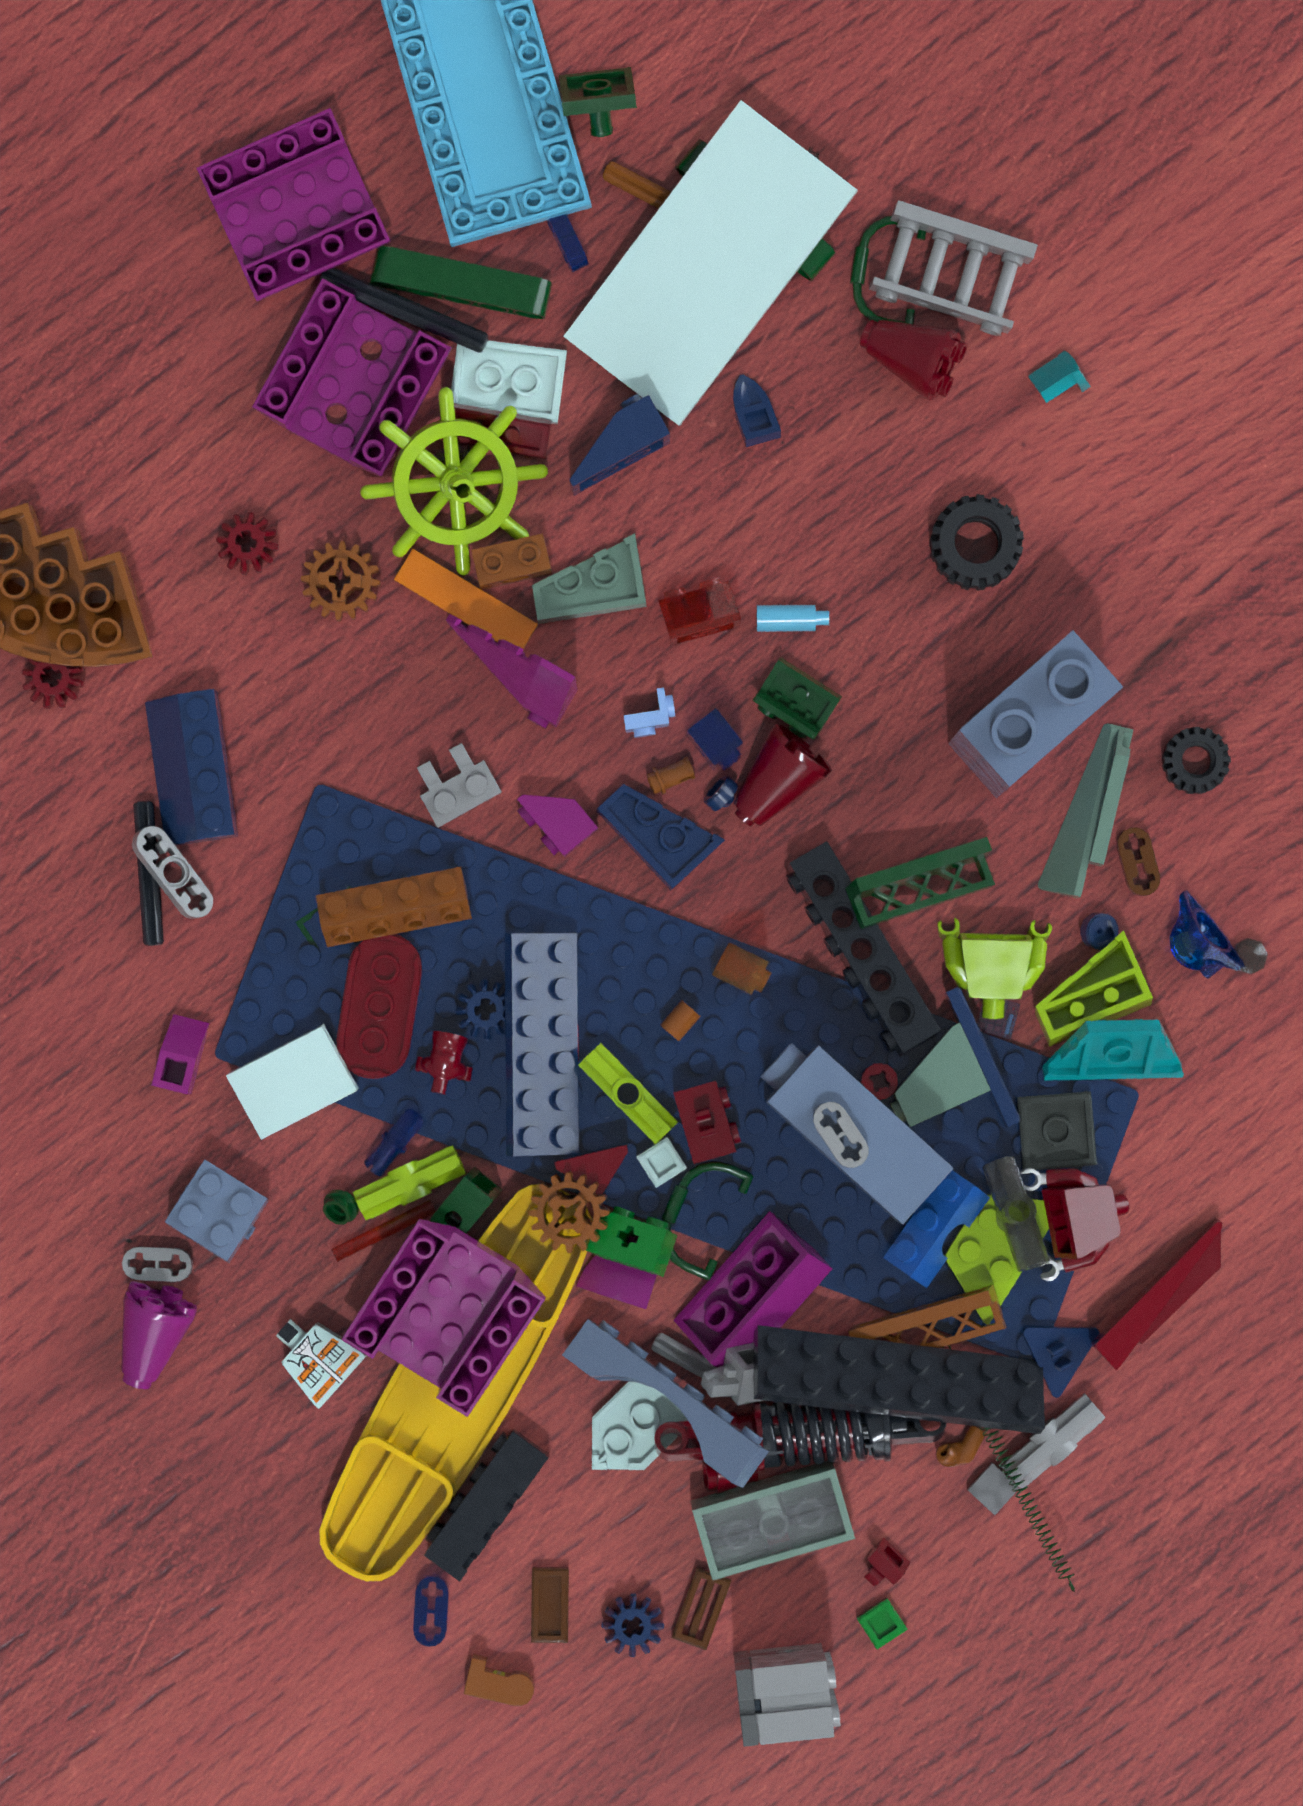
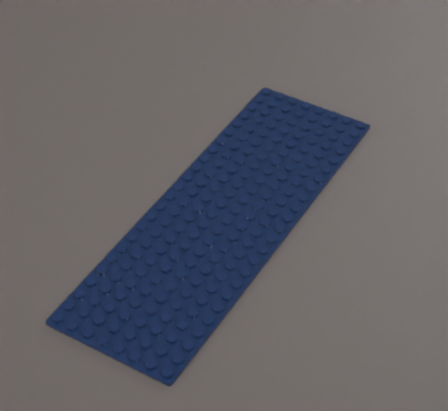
M318 785L315 787L216 1047L215 1055L218 1059L241 1067L322 1024L325 1025L337 1047V1033L349 959L353 950L362 941L327 947L320 925L319 913L316 912L311 919L303 923L318 948L310 945L295 922L317 908L316 895L345 890L349 886H351L350 888L461 867L467 888L472 919L397 934L407 939L416 948L422 962L421 985L408 1058L399 1070L390 1076L380 1079L363 1078L354 1074L349 1069L359 1089L334 1103L443 1144L454 1145L456 1149L552 1184L551 1176L557 1174L561 1181L565 1178L563 1173L556 1170L554 1162L627 1144L628 1153L603 1194L608 1196L603 1204L613 1208L617 1206L635 1213L634 1216L647 1220V1217H652L663 1221L661 1218L675 1184L679 1185L685 1174L697 1165L712 1161L731 1164L752 1173L753 1180L747 1194L738 1191L743 1179L716 1170L703 1172L694 1178L687 1187L689 1190L675 1224L671 1226L672 1230L734 1252L768 1212L771 1211L809 1243L832 1268L829 1274L821 1281L820 1286L892 1313H898L965 1293L947 1262L943 1264L932 1282L925 1288L883 1258L913 1214L904 1224L895 1221L764 1102L774 1089L760 1077L789 1044L793 1043L805 1055L813 1047L819 1045L858 1082L861 1081V1076L865 1069L872 1064L883 1063L889 1065L897 1074L898 1088L951 1026L957 1024L956 1022L932 1014L941 1029L939 1034L899 1057L896 1050L890 1052L880 1036V1033L884 1030L877 1018L872 1021L863 1009L861 1001L865 1000L859 988L852 989L847 981L328 786ZM505 933H577L578 1064L602 1043L678 1121L657 1143L668 1137L687 1169L656 1188L637 1159L638 1155L655 1144L579 1066V1155L506 1156L505 1035L500 1037L496 1033L495 1028L492 1027L490 1028L491 1040L485 1041L483 1037L484 1028L480 1027L476 1038H471L469 1036L470 1031L475 1024L471 1023L466 1028L461 1029L458 1024L468 1018V1015H456L454 1013L455 1008H467L468 1003L458 1000L457 996L459 993L464 994L468 998L473 996L467 988V984L470 982L480 992L482 991L481 979L486 978L488 980V991L491 992L495 982L500 981L502 982V987L497 995L500 997L505 993ZM490 999L482 1000V1006L476 1007L477 1016L479 1014L483 1015L481 1020H489L490 1013L496 1012L495 1004H489ZM682 1000L701 1017L685 1036L678 1041L662 1028L660 1024ZM893 1005L889 1008L891 1020L896 1023L907 1021L908 1013L904 1007ZM501 1021L499 1025L505 1032V1022ZM433 1031L448 1032L468 1038L462 1053L461 1063L473 1068L471 1081L467 1082L465 1080H457L456 1078L449 1080L445 1095L431 1092L434 1078L429 1073L415 1071L417 1057H427L431 1054ZM981 1032L1016 1110L1017 1097L1091 1091L1097 1165L1054 1169L1075 1168L1095 1176L1099 1184H1107L1138 1101V1092L1135 1089L1108 1079L1044 1081L1042 1066L1050 1057ZM716 1081L718 1088L726 1087L731 1107L724 1110L728 1123L736 1122L741 1143L734 1144L736 1148L734 1153L694 1164L673 1093ZM624 1083L618 1089V1099L623 1104H633L639 1097V1090L633 1083ZM989 1091L909 1127L954 1168V1172L975 1185L986 1195L1043 1200L1042 1189L1048 1188L1047 1184L1040 1185L1034 1191H1028L1021 1187L1023 1185H1033L1036 1178L1033 1173H1020L1022 1170L1019 1122L1010 1127H1005ZM894 1095L887 1099L879 1100L893 1112L890 1103L896 1101ZM1041 1169L1036 1171H1038L1039 1173H1046L1047 1169ZM563 1188L576 1194L581 1192L573 1188ZM963 1224L956 1226L947 1235L942 1246L943 1255ZM1050 1230L1047 1231L1000 1306L1007 1327L966 1341L1009 1357L1034 1360L1022 1335V1330L1024 1327H1054L1074 1271L1066 1273L1065 1270H1061L1056 1279L1052 1281H1046L1040 1277V1274L1049 1272L1053 1266L1052 1264L1037 1266L1035 1262L1040 1256L1049 1255L1054 1260L1061 1259L1054 1256ZM976 1309L973 1310L969 1319L981 1326L987 1325L981 1320ZM951 1316L938 1320L934 1329L954 1335L962 1322ZM993 1317L992 1321L990 1322V1324L995 1323L994 1317ZM966 1324L962 1332L968 1331V1330H971V1329H974V1328H972V1327H970V1326H968V1325Z

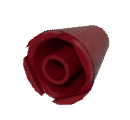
M775 724L770 730L734 801V805L738 808L735 812L736 816L750 827L754 823L759 826L764 825L825 779L832 771L831 766L820 754L815 758L814 753L809 749L810 745L802 738L795 735L785 726Z

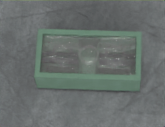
M828 1460L822 1464H813L765 1478L758 1482L748 1483L743 1488L737 1487L720 1494L714 1493L690 1500L712 1580L855 1539L834 1464Z

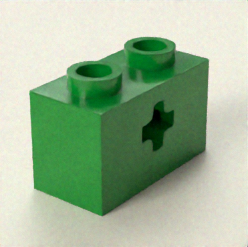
M614 1206L613 1211L609 1215L601 1217V1220L605 1221L608 1227L606 1230L596 1229L600 1239L597 1242L589 1240L586 1251L598 1257L664 1277L678 1236L667 1230L668 1223L652 1217H647L646 1223L633 1219L634 1212ZM629 1236H638L637 1243H628Z

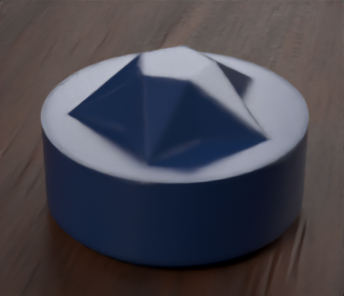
M723 776L708 790L704 797V803L714 812L722 807L730 806L735 799V793L739 785L730 776Z
M1099 912L1088 915L1083 920L1080 928V935L1084 944L1097 950H1103L1119 934L1116 920L1108 914Z

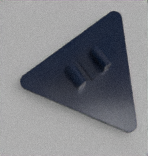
M1023 1328L1022 1335L1034 1360L1039 1367H1043V1379L1053 1397L1059 1398L1091 1349L1090 1343L1100 1334L1097 1328Z

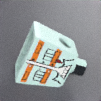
M290 1319L276 1335L292 1350L281 1362L282 1365L318 1409L322 1407L367 1356L342 1341L340 1335L319 1322L308 1333H305Z

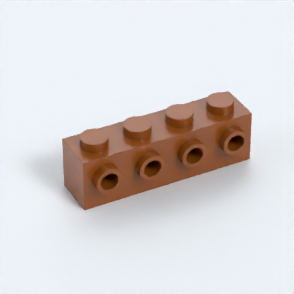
M461 867L316 895L320 925L327 947L472 919L467 888Z

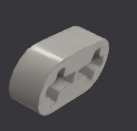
M835 1102L821 1104L814 1112L813 1123L835 1159L847 1168H855L862 1165L868 1157L869 1147L846 1110ZM826 1108L830 1112L837 1110L840 1113L841 1117L836 1121L842 1132L836 1135L832 1127L826 1126L823 1128L820 1124V1121L824 1118L822 1111ZM844 1135L851 1144L858 1142L862 1147L858 1151L860 1158L855 1162L851 1157L844 1159L841 1156L845 1147L839 1138Z
M134 1247L126 1252L122 1260L123 1270L128 1277L144 1281H182L189 1277L194 1266L191 1255L180 1248ZM137 1253H143V1259L155 1261V1267L143 1268L142 1274L136 1273V1267L130 1266V1260L135 1259ZM174 1254H177L180 1261L186 1262V1269L179 1270V1274L176 1276L173 1275L171 1268H160L161 1261H171L174 1258Z

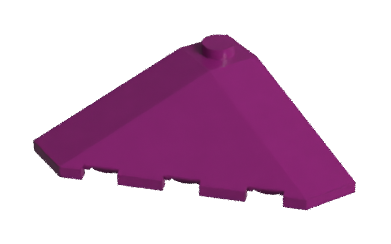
M449 614L446 619L447 624L524 710L530 712L527 719L544 729L547 728L548 724L557 727L578 690L575 676L536 654H530L527 658L522 648L504 639H499L496 643L489 632L472 624L466 626L461 623V619Z

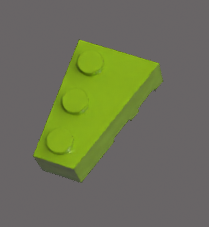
M1124 930L1103 950L1095 954L1074 975L1066 979L1036 1005L1035 1015L1049 1047L1068 1040L1086 1021L1116 1020L1152 1004L1153 996Z

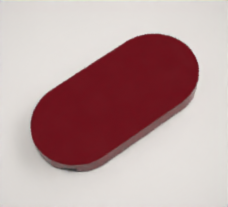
M397 934L363 940L353 950L349 959L337 1033V1049L348 1069L363 1078L380 1079L392 1075L403 1066L411 1048L422 978V962L416 948L407 939Z

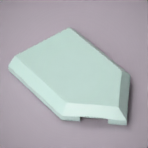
M627 1382L592 1417V1470H645L659 1456L655 1450L654 1440L658 1427L666 1422L688 1420L681 1410L663 1393L640 1383ZM673 1433L665 1435L661 1439L662 1446L667 1448L678 1435Z

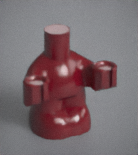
M433 1031L430 1056L417 1057L415 1071L429 1073L434 1078L431 1092L445 1095L448 1081L455 1078L467 1082L471 1081L473 1068L461 1063L462 1053L468 1038L453 1033Z

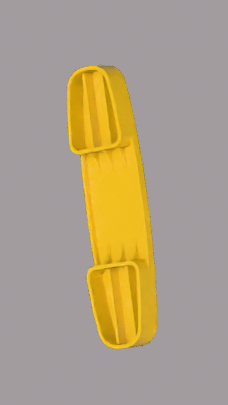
M531 1184L519 1190L479 1239L480 1243L518 1265L545 1295L546 1299L469 1416L466 1417L437 1399L439 1387L399 1363L351 1453L331 1497L319 1529L320 1545L326 1558L336 1567L355 1578L369 1582L382 1581L394 1575L421 1544L450 1504L491 1441L534 1367L559 1318L581 1270L587 1251H582L578 1244H575L572 1253H567L565 1244H561L556 1251L552 1250L553 1240L549 1238L542 1243L540 1238L544 1234L543 1230H532L531 1227L538 1221V1218L529 1216V1211L533 1208H538V1205L531 1201V1198L534 1194L543 1195L539 1188L540 1184ZM563 1189L559 1190L562 1191L565 1195H571ZM577 1201L568 1208L563 1206L565 1211L562 1214L563 1217L558 1222L562 1223L571 1216L577 1220L574 1213L581 1202ZM547 1202L546 1218L550 1223L553 1220V1212ZM586 1207L587 1216L591 1219L590 1222H592L593 1219ZM562 1229L559 1232L566 1236L580 1235L574 1229Z

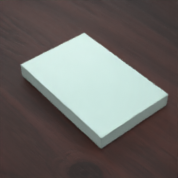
M488 341L484 350L478 353L457 344L451 388L454 403L502 411L506 406H513L516 408L517 414L552 420V424H558L567 350Z
M324 1024L226 1075L261 1140L359 1089Z

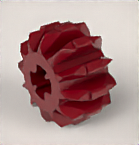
M248 512L246 523H243L240 516L235 514L233 515V520L237 526L232 528L229 524L223 523L221 528L229 536H218L216 538L218 544L228 546L221 549L218 555L221 559L232 556L227 563V567L230 570L235 569L241 562L240 572L242 575L248 574L249 564H253L255 571L261 573L262 567L259 563L261 559L270 565L274 562L273 558L266 552L279 550L277 543L267 542L276 537L277 532L275 529L264 531L269 522L265 517L261 518L254 525V513ZM246 535H251L253 541L257 543L254 549L250 547V552H245L242 546L239 545L241 539L246 541L244 538Z
M28 659L35 668L34 670L23 669L22 675L33 680L25 682L22 687L25 691L36 689L30 697L32 702L37 703L44 697L43 707L51 709L55 698L57 705L62 709L66 707L65 695L74 701L78 699V695L71 691L73 686L78 688L84 687L85 683L82 680L74 679V676L84 672L83 667L63 666ZM52 669L62 675L61 680L57 679L59 684L55 687L45 682V676L50 677L47 673Z

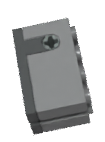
M821 1643L750 1650V1653L748 1651L733 1652L744 1747L759 1745V1743L765 1745L834 1737L833 1727L841 1726L839 1706L834 1693V1688H837L835 1668L830 1652H824Z

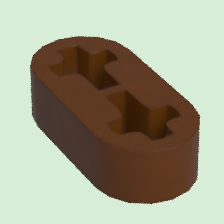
M1137 827L1129 828L1118 836L1116 842L1124 878L1128 889L1134 895L1148 896L1154 893L1160 884V873L1151 839L1143 829ZM1129 834H1134L1136 839L1143 840L1144 845L1138 848L1140 860L1135 861L1133 851L1131 849L1125 850L1124 843L1129 841ZM1142 863L1145 875L1151 874L1153 877V881L1148 883L1147 890H1143L1141 885H1135L1133 879L1139 875L1137 864Z

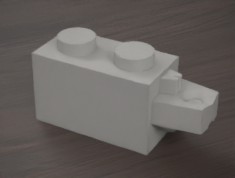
M754 1343L727 1348L724 1365L703 1373L701 1385L711 1398L731 1397L737 1406L762 1401L754 1399Z

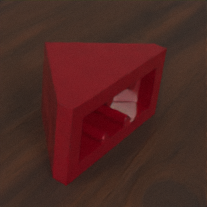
M626 1144L554 1163L556 1170L564 1175L568 1171H572L574 1180H578L584 1173L587 1175L585 1184L590 1186L598 1182L599 1186L595 1192L597 1195H601L627 1155L628 1147Z

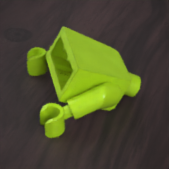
M954 918L955 929L947 932L942 929V922L939 920L938 934L943 940L942 947L945 966L957 986L966 989L970 998H983L982 1017L988 1019L1004 1018L1005 999H1021L1023 991L1032 988L1045 969L1046 941L1052 931L1050 923H1047L1044 934H1039L1035 931V920L1031 922L1027 935L960 933V924L956 918Z

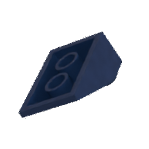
M639 394L620 404L621 410L615 413L569 479L570 489L574 496L670 444V432L649 395L641 399Z

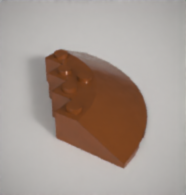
M29 503L0 511V649L38 662L80 667L119 665L153 657L126 556L118 551L88 560L80 531L74 527L43 536L35 509Z

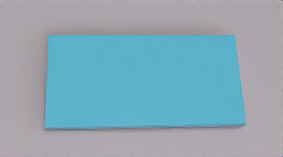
M381 0L451 247L592 208L566 116H563L561 97L532 0Z

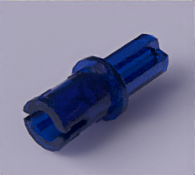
M412 1109L406 1110L392 1129L382 1134L383 1140L371 1155L365 1159V1166L369 1168L373 1165L370 1171L382 1177L400 1153L404 1154L407 1151L406 1145L424 1124L422 1116Z

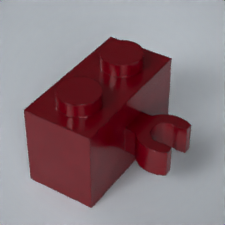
M713 1081L673 1093L694 1164L736 1152L734 1144L741 1143L736 1122L728 1123L724 1109L731 1107L725 1086L718 1088L717 1082Z

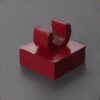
M883 1537L874 1546L867 1558L872 1566L868 1569L869 1572L864 1578L874 1587L885 1577L895 1585L904 1576L910 1562Z

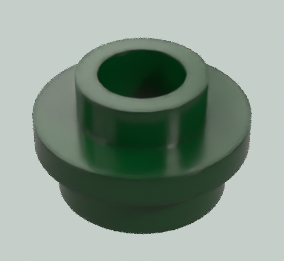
M335 1189L329 1191L325 1196L323 1212L331 1222L343 1225L356 1218L359 1213V1207L355 1198L350 1193Z

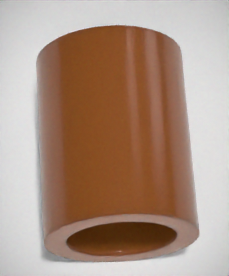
M681 1000L660 1026L676 1040L680 1041L701 1016Z

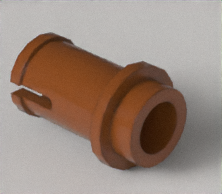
M687 757L658 770L656 767L651 768L652 772L646 774L652 792L654 794L661 792L662 795L666 794V789L695 779L693 768Z

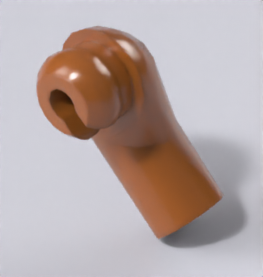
M969 1426L962 1441L942 1444L937 1448V1460L946 1467H955L972 1462L985 1438L982 1435L984 1431L976 1426Z

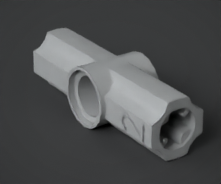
M1084 1393L1056 1418L1048 1419L1045 1422V1429L1041 1434L1032 1433L1029 1441L1002 1465L1015 1461L1005 1471L1018 1467L1009 1476L1013 1477L1021 1473L1022 1475L1016 1478L1014 1482L1017 1483L1025 1480L1018 1486L1020 1489L1026 1487L1051 1465L1055 1466L1063 1461L1078 1446L1077 1442L1089 1434L1099 1423L1101 1424L1106 1417Z

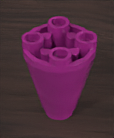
M140 1282L129 1283L123 1299L121 1370L124 1373L122 1380L127 1385L138 1389L151 1388L152 1382L157 1380L195 1319L197 1306L182 1298V1290L168 1285L162 1286V1289L158 1290Z

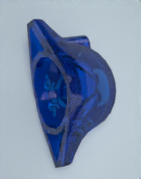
M1187 890L1183 891L1179 896V916L1170 934V948L1175 959L1188 969L1200 970L1207 979L1211 978L1223 967L1235 971L1246 967L1228 938L1211 916Z

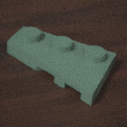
M635 533L623 539V542L607 550L605 548L593 554V557L575 566L571 565L533 584L538 624L647 607Z

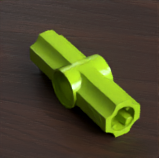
M602 1043L578 1064L654 1144L661 1140L678 1123ZM624 1083H633L639 1090V1097L633 1104H623L618 1099V1089Z
M454 1145L420 1161L416 1159L388 1172V1176L354 1191L353 1194L365 1220H368L400 1204L405 1206L432 1193V1189L466 1174V1171Z

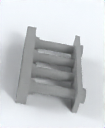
M898 200L890 220L897 222V228L900 230L884 280L874 277L870 283L869 290L875 291L877 298L887 302L896 303L897 299L979 324L981 325L980 330L990 335L1001 336L1002 332L1008 333L1012 329L1014 321L1002 317L1017 268L1022 267L1023 263L1029 264L1034 259L1038 245ZM918 230H923L932 234L934 244L918 291L898 283L913 234L918 233ZM953 241L966 244L969 254L954 302L933 296L948 244L951 245ZM988 252L1002 256L1001 261L1004 264L989 313L968 307V303L982 258L987 256Z

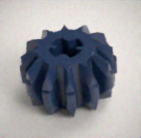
M482 978L480 982L482 991L478 992L475 985L470 982L467 984V988L473 996L468 998L464 994H458L457 999L468 1004L467 1008H455L454 1013L456 1015H468V1018L458 1024L461 1029L466 1028L471 1023L475 1024L470 1031L469 1036L471 1038H476L481 1027L484 1028V1040L490 1041V1028L492 1027L495 1028L496 1033L500 1037L505 1035L504 1029L499 1025L501 1021L505 1022V1006L503 1003L505 1001V993L500 997L497 995L502 987V982L500 981L495 982L491 992L488 991V980ZM490 999L489 1004H495L496 1012L490 1013L489 1020H481L483 1015L479 1014L477 1016L476 1007L482 1006V1000Z
M631 1593L629 1598L630 1605L626 1606L623 1598L618 1596L615 1601L620 1609L619 1611L613 1607H606L605 1613L615 1620H604L601 1623V1627L603 1629H614V1631L605 1636L606 1643H611L619 1639L615 1647L616 1653L620 1654L626 1644L630 1645L629 1656L635 1657L636 1645L640 1644L645 1654L650 1652L647 1639L659 1644L661 1637L651 1630L664 1629V1622L651 1621V1619L661 1614L659 1607H655L647 1612L646 1609L650 1605L651 1598L646 1596L639 1606L636 1605V1593ZM636 1616L641 1619L639 1620V1626H643L641 1631L634 1629L630 1634L625 1631L627 1624L622 1623L625 1619L631 1621Z

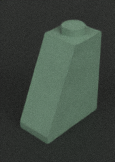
M960 1023L951 1026L893 1093L896 1101L890 1103L892 1110L902 1122L906 1121L908 1127H912L991 1090Z

